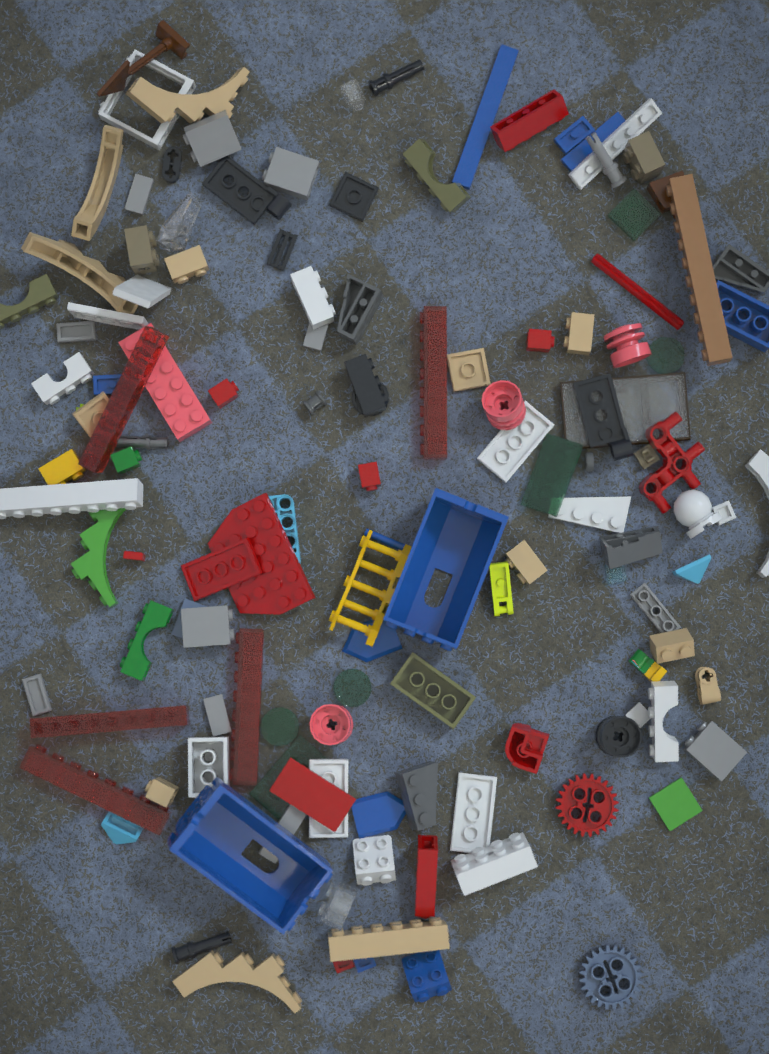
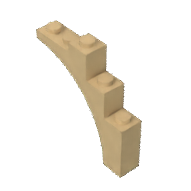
M242 67L220 87L201 94L168 92L139 77L125 94L161 124L167 121L170 122L176 114L174 111L189 123L198 122L203 117L204 112L212 116L226 110L230 118L233 114L231 110L234 108L230 102L237 96L236 90L239 86L242 87L247 82L248 78L246 76L250 71Z
M29 232L21 248L25 253L50 262L77 277L103 296L117 312L135 313L138 307L137 304L113 295L114 288L126 281L124 277L107 272L100 261L84 256L75 244L60 239L55 241Z
M211 950L172 981L183 997L211 984L244 982L259 986L273 993L284 1001L294 1013L302 1007L301 997L297 992L293 993L290 990V983L287 978L280 976L284 972L285 968L283 966L285 963L279 955L275 956L274 953L254 967L252 964L255 962L248 953L245 955L243 951L223 965L222 962L224 960L218 952L214 953Z

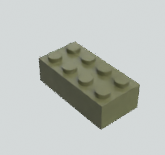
M413 652L390 683L453 729L476 699L470 692Z

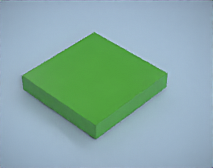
M682 777L648 797L669 831H672L703 811Z

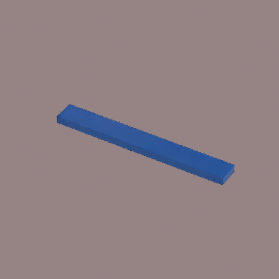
M502 44L452 183H460L466 189L471 187L491 131L490 126L493 125L519 52L517 49Z

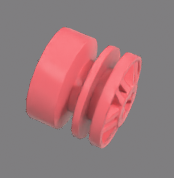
M641 323L618 327L603 337L604 342H611L606 346L607 349L617 350L610 355L613 368L633 364L652 355L648 342H638V340L645 336L644 332H639L643 328Z
M503 380L493 382L483 392L482 405L488 421L493 427L499 430H511L522 423L526 415V407L520 389L514 383Z
M327 704L317 708L312 714L309 723L313 737L325 745H336L346 741L352 734L354 726L350 712L343 706L336 704ZM331 719L333 721H337L335 730H333V728L328 727V724L331 723Z

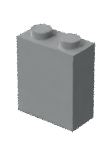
M226 110L183 127L185 134L182 136L186 145H191L193 150L190 152L194 163L198 161L200 167L242 150Z
M276 147L275 152H271L269 156V169H265L262 180H264V184L276 191L308 201L320 167L319 161Z
M228 605L181 609L183 648L231 645V640H235L234 629L230 628V621H233V609H229Z
M703 721L697 728L699 732L694 737L691 735L685 741L686 747L684 750L718 781L722 782L747 752L713 721Z

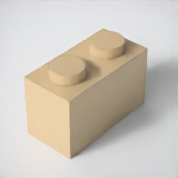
M200 245L164 258L174 283L183 284L189 281L188 278L193 276L201 277L209 270Z
M572 312L570 318H566L565 329H568V336L564 337L563 347L567 348L566 353L589 355L591 353L594 314Z
M525 540L505 554L507 557L505 562L508 561L509 567L511 569L514 567L517 570L518 574L516 576L522 584L526 582L529 585L548 571Z
M687 628L649 635L650 652L657 664L695 656L694 639Z
M158 777L152 779V781L150 780L145 788L147 794L145 797L167 808L172 804L180 787Z

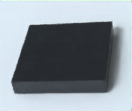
M345 172L329 206L363 222L379 191V187Z

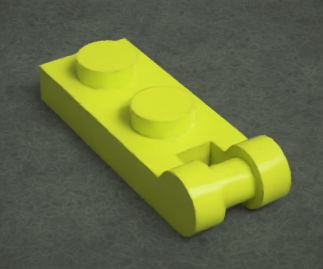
M508 561L490 563L489 573L494 617L507 613V615L514 614ZM506 601V606H499V602Z

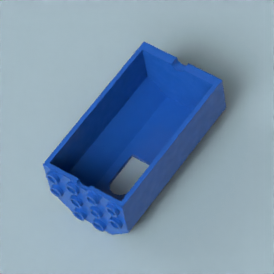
M435 488L384 616L385 626L395 630L397 627L404 630L403 634L415 637V634L421 636V641L431 645L434 642L441 644L440 648L450 652L452 649H457L509 517ZM436 568L453 576L441 605L432 608L425 603L424 595Z
M216 777L212 781L213 786L207 785L178 820L175 825L176 833L172 832L167 840L169 850L284 935L286 931H290L293 928L294 920L298 915H302L308 907L307 901L310 898L315 899L320 892L319 888L322 884L327 883L331 879L333 869L324 857ZM252 839L278 858L279 865L275 871L271 873L264 872L241 855Z

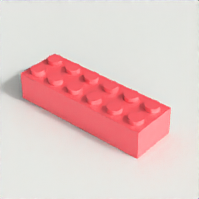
M152 323L118 342L179 442L212 423Z

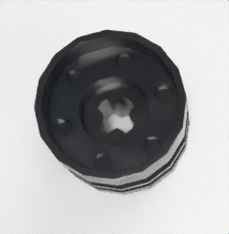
M609 716L598 724L595 731V741L598 748L605 754L619 758L629 757L640 748L642 731L633 719L625 716ZM614 732L620 733L618 736L619 740L613 739L615 737Z

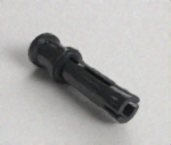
M418 59L390 74L384 73L382 77L374 81H368L373 95L376 97L378 93L386 89H392L394 84L423 71V63Z
M229 931L195 943L189 941L186 945L177 948L175 946L171 947L174 961L176 964H179L182 960L194 959L197 957V954L231 944L232 939Z

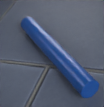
M366 529L365 536H367L370 529ZM375 531L371 535L372 539L398 550H403L405 544Z

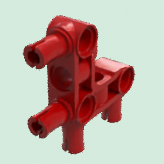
M677 412L672 413L664 421H658L653 426L648 427L645 432L649 444L662 456L663 466L654 473L648 474L640 482L639 491L642 495H645L648 501H653L662 514L671 508L663 497L662 491L677 479L682 477L691 490H694L701 484L691 471V465L693 463L692 460L704 452L705 448L700 442H697L686 452L681 449L669 431L682 421ZM654 429H658L660 432L657 439L652 434ZM678 459H680L683 464L680 469L676 467V461ZM648 483L653 485V490L650 493L646 491Z

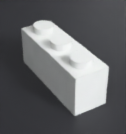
M312 266L290 274L292 284L313 330L334 322L333 315H336L333 305H329L326 300L328 298L326 289L320 287L319 282L321 279L317 270L313 271Z

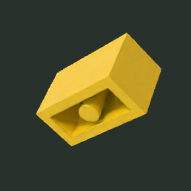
M72 449L38 468L48 485L66 484L71 479L75 481L81 478L83 472L86 471L76 452Z

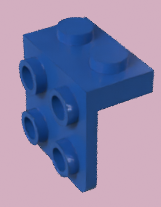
M439 950L418 952L402 958L404 971L415 1002H425L430 997L436 995L443 996L452 990Z

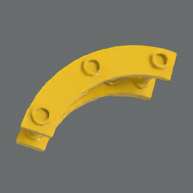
M369 530L367 536H362L359 544L362 547L351 576L347 575L343 585L346 589L336 611L332 610L328 621L332 622L329 628L332 631L336 622L365 633V636H368L366 644L373 647L412 546L405 544L403 550L391 549L371 541L370 538L373 531ZM367 547L395 558L398 561L395 570L391 569L390 571L362 560ZM359 567L387 577V580L390 581L388 589L381 591L354 580ZM351 587L380 598L379 600L382 601L380 609L372 610L347 600ZM343 606L372 617L371 620H374L373 626H367L341 616L340 613Z

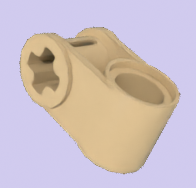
M699 667L695 671V680L700 704L704 705L721 701V693L715 671L709 667ZM705 672L709 673V676H707L706 679L702 678V675H704Z

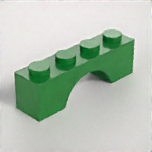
M152 600L150 603L145 604L142 612L145 615L142 621H138L135 628L137 634L128 644L127 649L129 652L127 657L124 656L119 666L122 668L121 673L140 681L145 680L152 663L144 653V641L151 631L157 628H167L174 609Z

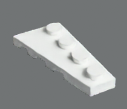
M631 496L552 498L548 517L622 533L625 528Z

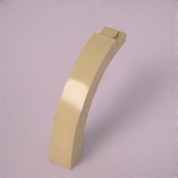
M108 125L103 127L95 174L87 197L73 220L71 234L73 237L90 241L103 219L120 166L124 132L122 129Z

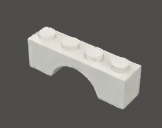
M675 681L651 682V688H648V698L651 700V707H648L649 719L652 718V725L648 727L649 737H652V744H649V755L653 757L655 762L679 761L677 739L663 730L665 714L672 707L678 705V685Z

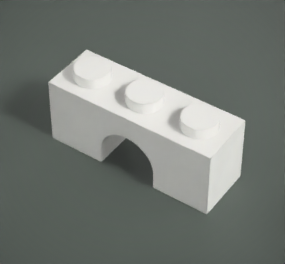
M80 352L63 362L68 370L67 377L63 381L55 382L46 373L31 383L46 405L57 403L60 400V396L65 393L67 395L76 390L75 386L81 382L85 384L92 379L91 376L94 375V372Z

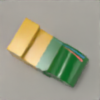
M639 649L628 660L650 682L660 681L667 672V670Z

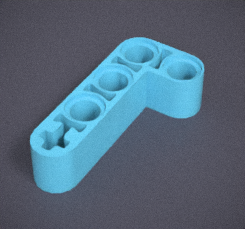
M286 494L268 496L281 525L285 518L293 520L291 527H283L287 537L295 539V544L292 548L297 550L294 553L301 564L294 501L291 496ZM284 499H288L291 502L290 507L287 509H283L280 506L281 501Z

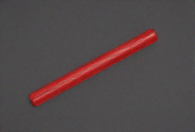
M596 254L592 258L591 263L675 329L679 330L684 325V321L601 255Z

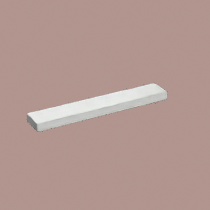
M649 98L602 142L612 160L624 150L628 140L640 135L662 114L653 99ZM593 151L568 176L577 188L581 190L602 171L603 166Z

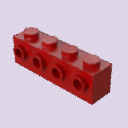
M553 89L490 126L496 144L506 152L514 149L521 142L529 140L538 132L546 130L548 126L555 122L561 121L569 113L563 96Z

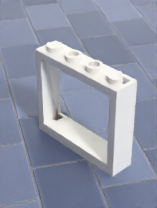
M134 50L126 60L130 62L131 66L145 54ZM152 60L146 65V67L182 85L178 94H192L196 88L194 80L156 60ZM132 75L126 79L125 87L127 86ZM123 91L107 95L108 97L105 102L100 104L101 108L98 111L100 119L116 128L124 130L125 133L160 151L180 115L174 111L176 114L170 122L162 123L154 137L151 138L109 116Z

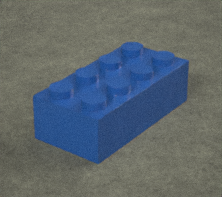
M718 280L716 284L727 334L765 353L769 349V306Z

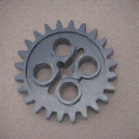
M606 944L605 950L598 946L597 953L591 950L593 956L585 955L588 960L587 963L581 962V965L585 968L579 970V973L584 975L578 978L580 982H584L580 988L582 990L587 989L584 995L585 997L591 996V1003L597 1000V1007L604 1003L606 1010L609 1005L616 1010V1004L624 1008L623 1002L626 1001L628 1004H631L630 996L636 999L634 991H641L637 987V984H643L642 980L638 979L643 973L637 971L641 965L634 964L637 958H630L632 954L630 951L624 954L625 948L623 946L619 951L616 944L613 945L612 949ZM615 959L621 960V965L618 968H612L611 966ZM604 960L607 961L609 970L614 975L613 980L617 987L618 993L614 992L612 983L609 979H606L609 977V975L604 966ZM595 967H602L603 971L600 975L596 976L593 974ZM622 978L628 979V984L625 987L619 986V981ZM604 985L610 986L607 994L600 993V989Z

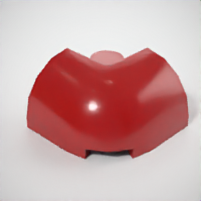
M514 723L506 741L505 752L507 758L515 767L537 774L549 734L532 729L530 725Z

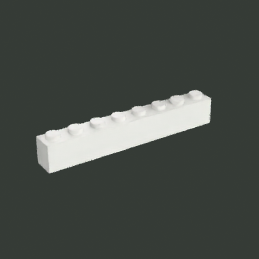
M138 478L0 489V519H6V517L10 516L23 518L25 515L36 517L43 516V514L61 515L64 512L79 514L80 511L95 513L105 509L107 511H117L119 508L134 510L136 507H143V484Z

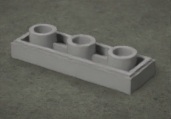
M645 582L629 594L660 633L681 628ZM654 607L658 609L657 615L653 613Z
M289 804L277 823L294 835L307 814ZM263 846L258 852L276 864L278 858Z

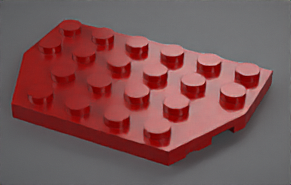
M263 493L232 509L208 542V546L211 552H214L249 537L263 572L258 576L228 588L239 613L281 615L314 599L315 595L267 493Z

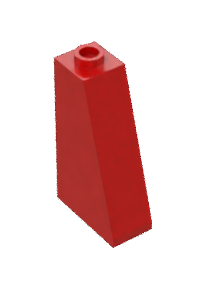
M418 835L415 916L423 919L435 917L438 840L436 835Z

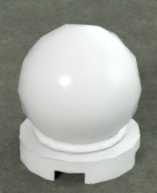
M688 490L682 492L674 502L676 519L682 525L689 527V531L686 534L690 539L704 531V525L707 524L709 527L722 519L719 512L715 514L711 512L712 504L709 498L701 491Z

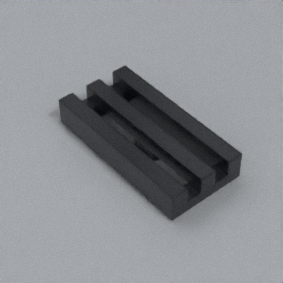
M280 229L267 265L285 271L298 235ZM284 235L285 238L280 248L279 254L277 256L275 263H273V258L275 256L281 238ZM289 238H292L283 264L280 266L279 262Z

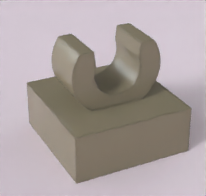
M650 444L634 453V457L643 470L660 460Z

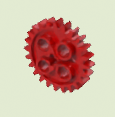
M582 773V778L580 779L578 775H575V781L568 778V786L562 784L565 789L564 791L558 790V793L562 796L561 798H555L556 801L560 802V805L555 806V808L561 810L557 816L564 817L561 820V824L568 823L566 826L567 830L573 827V834L580 830V836L582 837L585 832L591 837L592 831L599 835L600 828L606 832L605 825L612 826L609 821L610 818L616 819L612 814L613 812H619L618 809L614 808V805L618 804L619 801L613 800L617 793H610L614 787H606L607 780L601 783V776L594 779V774L591 773L589 778H587L586 774ZM578 788H582L584 791V795L580 799L574 796V792ZM588 788H591L589 803L592 806L587 808L586 822H583L585 807L582 804L587 802ZM596 792L603 794L600 802H595L593 799ZM573 808L580 809L579 817L573 818L571 816ZM594 811H598L600 814L597 821H591L590 815Z

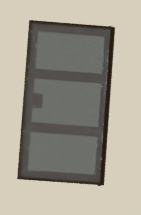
M685 372L612 378L624 425L627 428L632 445L649 444L645 436L647 428L653 426L658 421H664L674 412L680 415L682 421L669 430L670 434L676 442L691 440ZM578 381L559 383L565 451L591 449L573 383ZM593 392L591 398L594 402H600L602 396L599 392ZM599 410L596 413V417L603 421L606 419L607 414L605 411ZM654 429L653 437L655 439L659 437L660 432L658 429ZM604 444L592 448L609 447V444Z

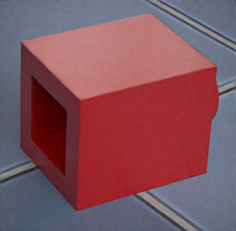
M529 329L527 332L526 351L549 353L550 347H554L555 336H551L552 330Z
M227 378L208 390L219 409L239 397L236 393L239 391L234 381L229 382Z
M377 461L358 465L362 489H366V492L378 490L377 487L381 486Z

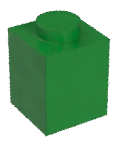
M132 446L110 455L117 473L120 475L141 466L139 462L142 460L140 452Z

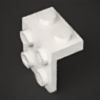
M390 835L353 840L357 885L367 886L372 883H390L396 880Z

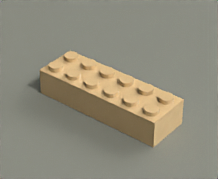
M431 917L426 922H421V919L409 920L407 924H402L401 921L390 922L389 926L375 923L371 924L370 928H363L362 925L351 926V930H343L342 927L332 928L331 932H328L331 962L450 949L447 923L440 919V917Z

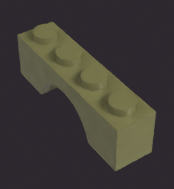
M418 139L403 153L406 158V164L410 168L414 167L418 172L416 175L419 180L427 183L429 192L434 197L437 196L441 201L440 205L446 212L457 211L471 198L460 183L443 184L435 177L433 160L436 153L424 139Z
M47 274L29 282L28 295L21 303L12 306L0 303V330L5 327L4 324L10 321L12 323L22 319L21 316L27 313L29 315L39 311L40 307L44 305L51 306L56 303V299H59V296Z

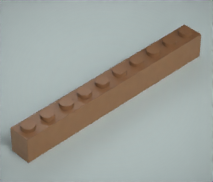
M693 174L670 178L668 185H666L667 197L671 196L670 212L671 215H675L676 221L673 223L675 233H679L680 240H677L678 249L683 252L684 258H681L683 269L687 270L688 276H685L687 288L690 287L692 293L689 295L691 306L695 307L696 313H693V318L700 330L697 332L699 343L703 344L704 350H701L702 359L706 361L707 366L727 363L733 357Z

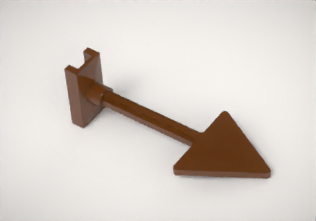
M162 20L158 23L155 34L161 40L160 44L131 66L130 62L126 60L97 92V95L102 97L123 91L126 79L129 76L135 74L164 51L167 52L171 49L183 60L188 55L185 51L190 47V44Z

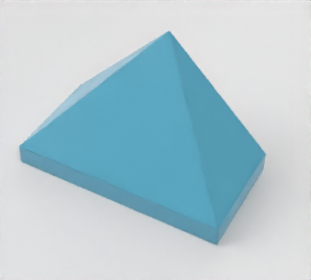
M711 556L702 557L672 571V573L677 577L698 584L708 567Z
M111 809L101 823V826L115 844L136 842L145 827Z

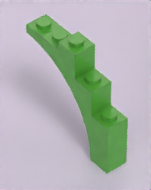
M119 508L117 511H107L105 509L95 513L88 512L94 521L98 520L96 524L80 534L82 538L80 543L85 550L89 549L90 551L71 563L73 566L71 571L74 576L84 581L90 578L91 580L88 582L94 590H98L101 594L99 597L104 606L108 605L111 608L116 606L118 602L111 590L107 577L106 552L111 532L119 517L126 510L125 508Z

